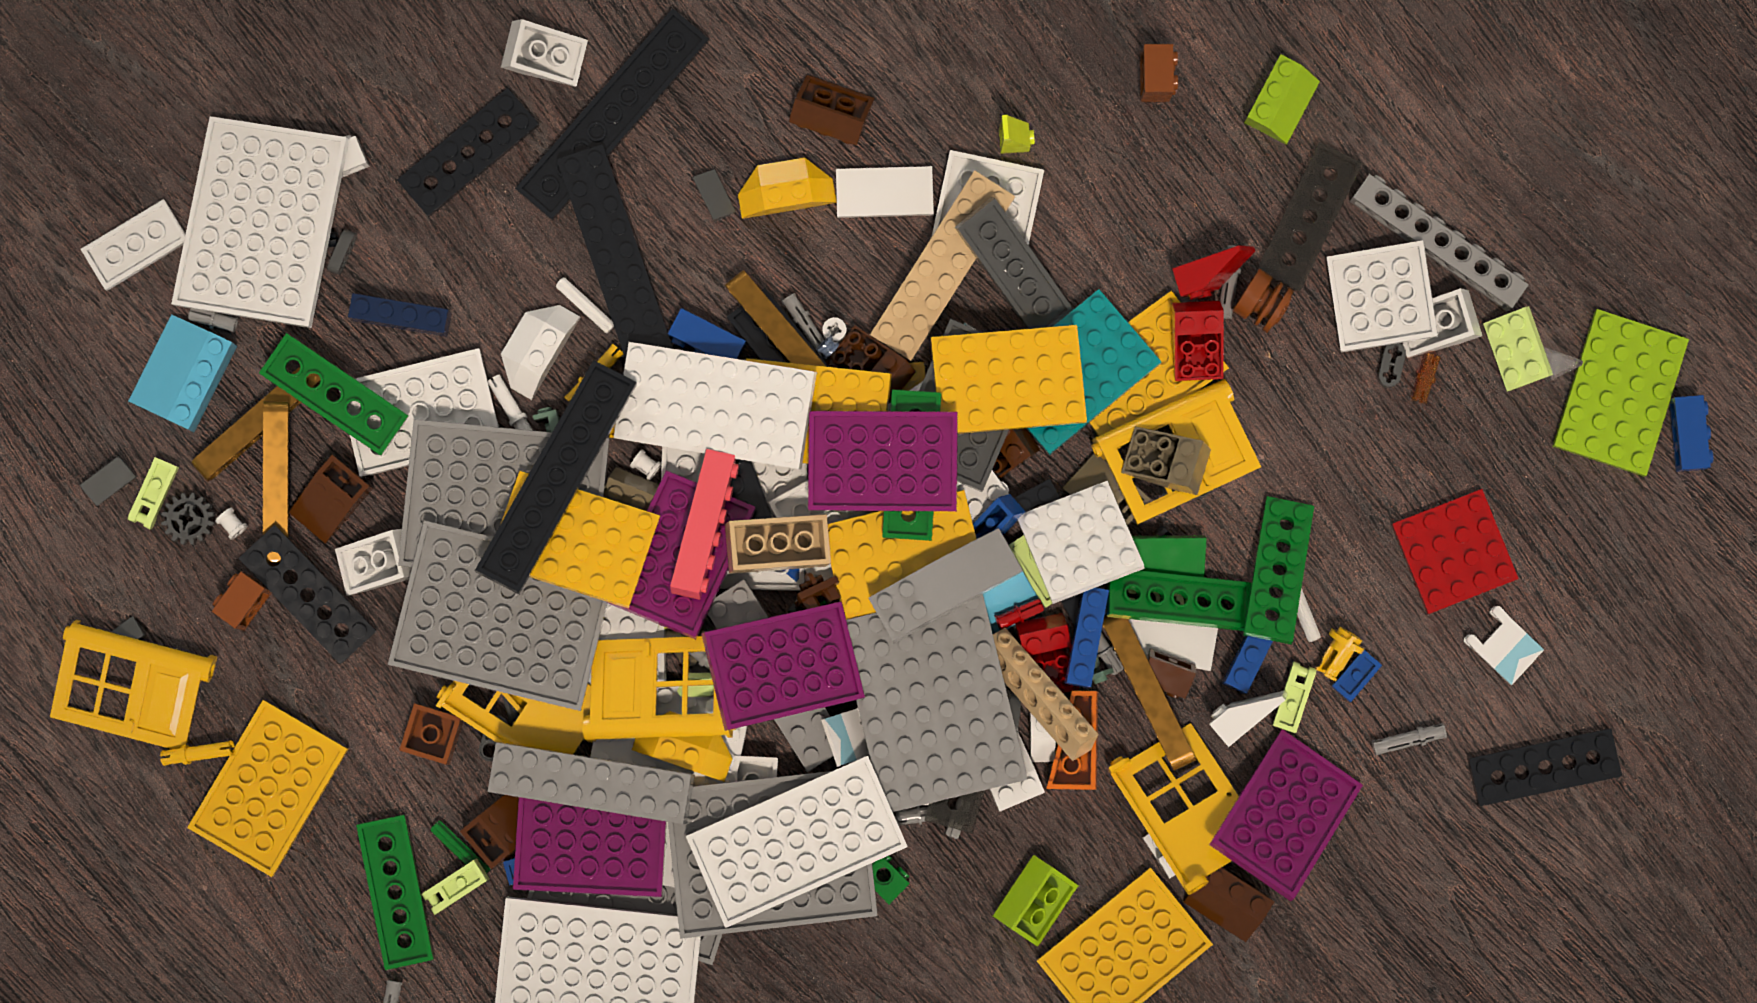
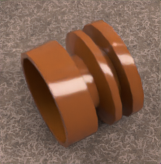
M1259 268L1232 312L1245 320L1253 312L1256 313L1254 326L1257 327L1264 318L1267 321L1262 331L1268 333L1274 325L1278 324L1289 307L1294 289L1289 287L1282 296L1279 292L1284 283L1280 282L1274 289H1271L1269 286L1273 276Z

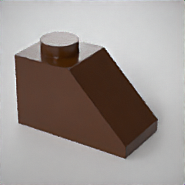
M1150 648L1148 660L1162 690L1170 697L1186 699L1196 675V665Z

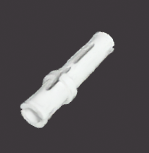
M501 375L492 377L493 380L489 379L487 382L510 419V426H514L515 429L533 431L526 420V413H522L502 380Z

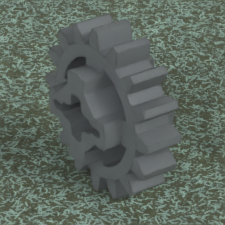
M181 493L180 500L175 496L172 497L174 504L166 503L165 506L169 510L161 514L167 517L166 521L161 522V525L168 526L165 534H174L171 540L177 542L180 539L181 545H186L188 540L193 546L196 545V539L204 542L203 535L212 534L208 529L209 526L216 525V523L210 521V518L215 517L216 514L208 511L211 509L212 504L204 505L206 498L201 496L197 500V494L191 493L190 498H188L186 493ZM184 505V508L182 510L176 512V510L180 506ZM197 505L201 508L204 518L198 514ZM190 515L193 517V521L185 522L184 517H189ZM173 521H176L180 526V533L176 530ZM201 526L198 532L192 534L194 529Z

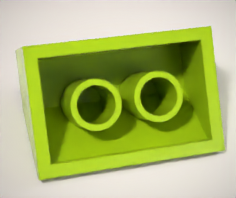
M1280 54L1244 123L1287 145L1320 81L1304 66Z
M1033 855L1002 903L998 906L993 917L1038 947L1079 885Z

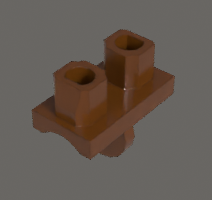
M806 573L804 575L805 582L799 584L802 592L797 593L798 600L794 603L798 609L803 607L806 610L821 606L818 599L824 597L827 604L839 602L841 595L836 586L839 584L838 578L835 575L824 581L822 575L814 577L812 573Z

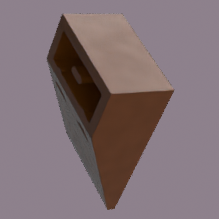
M856 325L853 326L838 348L826 360V364L833 368L892 374L888 404L892 400V390H902L916 373L906 359Z
M1026 428L1009 429L992 469L999 480L1040 451V448Z
M331 455L314 475L288 513L326 544L373 488L337 457Z
M502 796L460 831L491 869H495L516 850L519 797Z

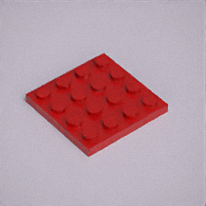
M1483 489L1391 524L1427 615L1519 579Z

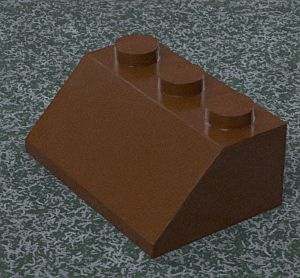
M806 75L795 98L789 122L800 128H807L823 136H830L846 144L857 146L875 98Z
M1221 867L1208 875L1206 878L1209 882L1198 891L1187 895L1183 903L1246 942L1262 923L1275 901Z

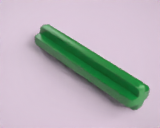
M438 821L432 826L431 832L465 865L474 859H478L486 874L489 873L490 868L442 821Z

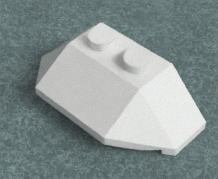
M561 305L525 312L501 353L511 389L530 400L534 398L580 320V316Z

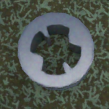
M831 335L816 349L817 353H822L823 359L828 358L839 346L838 342H833Z

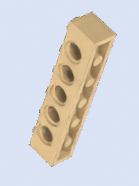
M1006 628L993 634L1004 683L1072 761L1091 751L1099 735Z

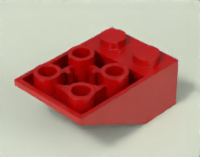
M1221 302L1172 303L1175 381L1223 379L1224 310Z
M1063 613L1027 620L1024 623H1016L1019 644L1062 693L1079 690V686L1064 684L1071 651V641L1068 625Z

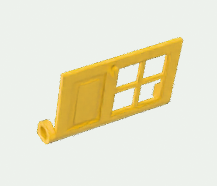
M1225 379L1093 438L1091 447L1095 456L1107 461L1137 525L1261 468L1257 456L1230 403L1234 401V395ZM1169 425L1173 435L1204 441L1211 451L1198 495L1180 491L1173 492L1172 489L1164 487L1167 495L1144 505L1132 480L1135 477L1121 473L1124 462L1117 448L1131 442L1135 427L1156 431Z
M75 620L70 626H66L63 633V640L66 641L50 714L51 718L169 749H179L181 746L187 745L200 682L209 683L211 681L217 656L203 657L81 625L80 620ZM80 647L105 654L100 680L75 674ZM111 655L136 662L131 688L106 682ZM74 680L99 686L94 712L68 706ZM104 688L129 694L124 720L99 714Z
M697 636L696 640L690 637L599 640L591 671L590 715L584 716L582 724L585 740L596 742V739L726 735L728 738H733V730L736 729L724 730L715 689L712 714H688V686L713 685V680H688L689 652H706L702 636ZM658 653H683V681H657ZM682 686V715H656L657 687Z
M453 681L449 687L444 685L436 698L440 699L436 705L437 707L445 708L495 742L574 754L584 739L583 718L585 715H590L591 685H587L581 711L518 696L527 704L513 726L490 713L502 692L497 691L485 709L463 695L469 685L466 683Z
M1191 723L1181 729L1200 765L1180 778L1175 779L1162 759L1166 754L1160 742L1131 759H1124L1120 756L1113 760L1108 768L1109 773L1188 895L1204 887L1209 882L1206 878L1208 875L1232 861L1210 846L1209 843L1239 797ZM1158 761L1171 783L1147 797L1133 775ZM1204 770L1217 792L1193 806L1179 784ZM1175 787L1188 810L1164 824L1150 801Z

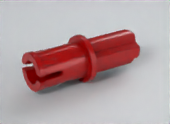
M1034 599L1021 606L1014 605V609L995 616L997 625L1002 630L1018 622L1024 623L1025 619L1043 612V604L1040 599Z

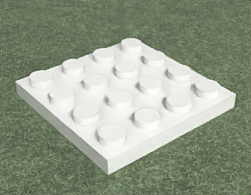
M950 150L932 236L975 170L1015 196L1006 214L1029 245L1044 170Z
M1423 240L1327 257L1341 352L1438 337Z
M1108 481L1027 511L1018 518L1019 526L1052 604L1144 569V563Z

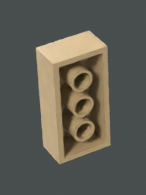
M827 514L729 521L725 524L729 574L826 567L831 564Z

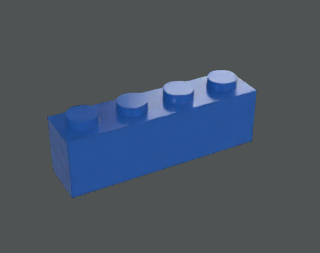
M1093 588L1081 593L1064 684L1090 688L1092 685L1109 590Z

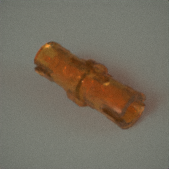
M1430 353L1425 355L1421 373L1417 375L1418 383L1412 400L1416 402L1419 400V403L1427 404L1431 386L1436 382L1435 373L1441 357L1437 355L1434 357V354Z

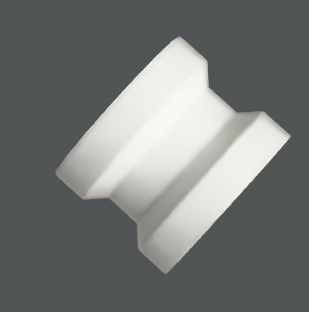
M833 317L825 321L822 330L823 336L826 339L831 335L833 342L840 343L846 336L847 328L843 320Z

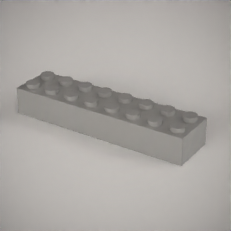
M745 579L716 596L708 612V616L717 629L769 618ZM826 707L774 719L807 772L833 756L821 721L832 717Z
M496 742L488 792L687 824L695 774Z

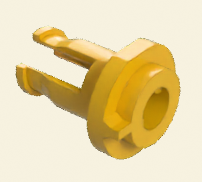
M1339 627L1338 630H1330L1329 635L1334 639L1323 655L1321 664L1315 668L1325 673L1324 675L1333 681H1337V675L1345 668L1354 651L1362 654L1365 650L1360 645L1363 640L1343 627Z

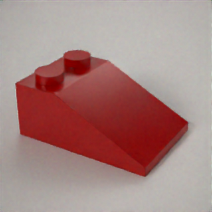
M1238 245L1173 268L1180 296L1189 297L1190 300L1196 298L1202 300L1211 297V292L1219 290L1252 256L1255 248Z

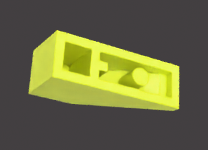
M1002 115L999 127L1001 154L1029 152L1031 145L1035 144L1034 130H1029V123L1008 115Z

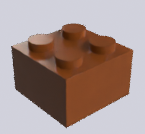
M1144 44L1140 54V102H1169L1172 95H1175L1176 90H1178V75H1174L1175 66L1178 64V52L1173 51V44Z
M240 572L239 574L235 573L227 583L229 588L224 595L221 593L213 602L214 609L211 612L235 629L245 631L272 593L250 574Z
M414 703L399 751L450 765L464 721L455 715Z

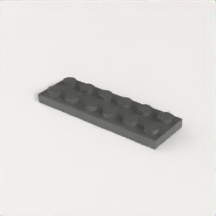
M994 197L989 198L954 227L1027 329L1053 327L1074 310Z

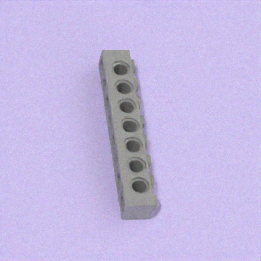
M1370 174L1366 177L1349 202L1408 243L1423 240L1425 253L1428 257L1507 312L1514 307L1529 285L1524 282L1525 278L1515 271L1511 273L1504 268L1505 264L1497 258L1491 259L1484 254L1485 250L1477 244L1471 245L1465 241L1466 237L1456 230L1452 232L1445 227L1446 223L1436 216L1432 218L1425 213L1426 209L1416 202L1412 204L1406 200V195L1398 189L1392 190L1386 186V181L1381 177ZM1375 195H1383L1386 198V204H1378L1375 200ZM1395 209H1403L1406 213V218H1398L1395 215ZM1415 222H1422L1426 227V231L1423 233L1418 232L1415 229ZM1435 236H1442L1446 242L1445 246H1438L1435 243ZM1456 249H1460L1465 253V260H1458L1455 257ZM1475 263H1481L1485 267L1484 274H1479L1475 271ZM1495 277H1501L1505 281L1504 288H1499L1495 285Z

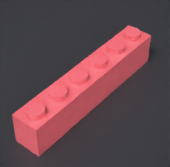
M706 449L670 585L672 594L700 600L702 592L707 593L709 578H706L708 569L712 570L715 563V555H712L714 546L718 547L721 540V532H718L720 523L724 524L727 517V510L724 507L726 501H731L733 487L730 484L732 478L736 479L738 475L739 464H736L735 455Z

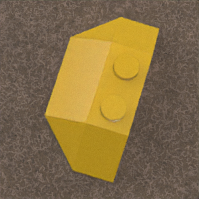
M806 158L757 165L738 194L742 219L837 203L833 179Z
M669 711V712H667V713H665V714H663V715H681V714H678V713ZM721 735L635 738L631 749L723 782L726 780L733 759Z

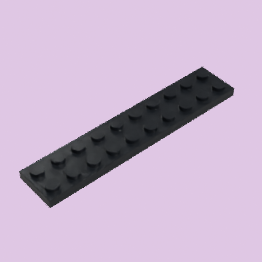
M672 8L515 189L553 221L570 202L557 159L603 144L608 158L706 46L709 38Z
M603 144L557 159L625 360L629 342L673 349Z
M593 360L475 569L476 573L520 595L637 386L636 381Z

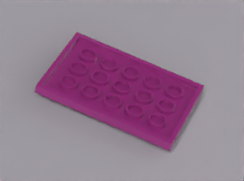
M809 411L808 510L957 512L958 412Z
M666 471L647 512L660 515V520L630 607L628 609L609 602L607 603L696 640L729 569L725 524L729 521L751 520L756 507L733 497L731 501H726L724 507L727 510L726 521L724 524L720 523L718 532H721L720 544L718 547L714 546L712 555H715L714 567L712 570L708 569L706 578H709L707 593L702 592L700 600L672 594L670 585L697 483Z
M842 602L701 633L725 731L865 698Z
M1282 729L1209 845L1286 899L1292 901L1363 785Z
M519 797L513 889L662 897L667 822Z

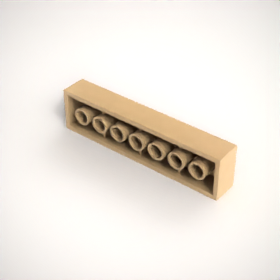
M974 170L870 336L907 360L912 361L976 260V257L954 227L991 197L997 200L1006 213L1015 196Z

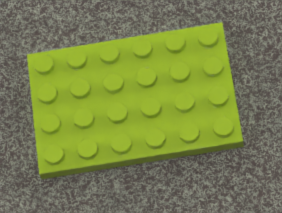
M1596 309L1552 447L1643 477L1647 476L1689 339Z

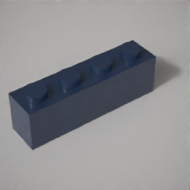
M352 293L348 318L354 322L448 337L452 313L448 309Z

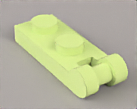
M156 457L154 458L129 513V521L143 523V526L150 530L153 528L179 467ZM143 505L150 508L147 515L141 512Z
M1292 662L1283 690L1288 695L1286 700L1278 706L1272 726L1292 733L1297 732L1317 670L1310 666L1305 668L1300 666L1298 662ZM1297 675L1305 677L1304 684L1295 682Z
M474 859L422 893V896L425 900L428 899L432 906L431 910L436 915L490 880L478 859ZM438 892L441 894L442 898L444 899L442 902L439 900L438 896L436 895Z

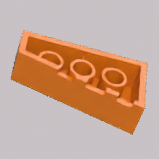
M1072 691L1069 701L1098 733V691ZM1098 737L1091 751L1074 761L1058 745L1046 789L1097 790Z

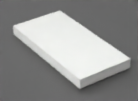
M932 166L836 169L837 218L930 216L934 214Z
M163 199L81 248V251L104 289L108 291L184 245L186 234L167 202Z
M1128 619L1147 660L1148 652L1151 648L1196 665V669L1211 671L1218 628Z

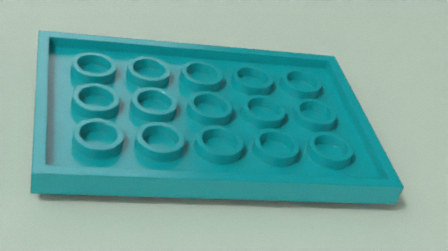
M1100 289L1053 326L1077 325L1087 422L1027 428L1049 456L1161 364V360Z

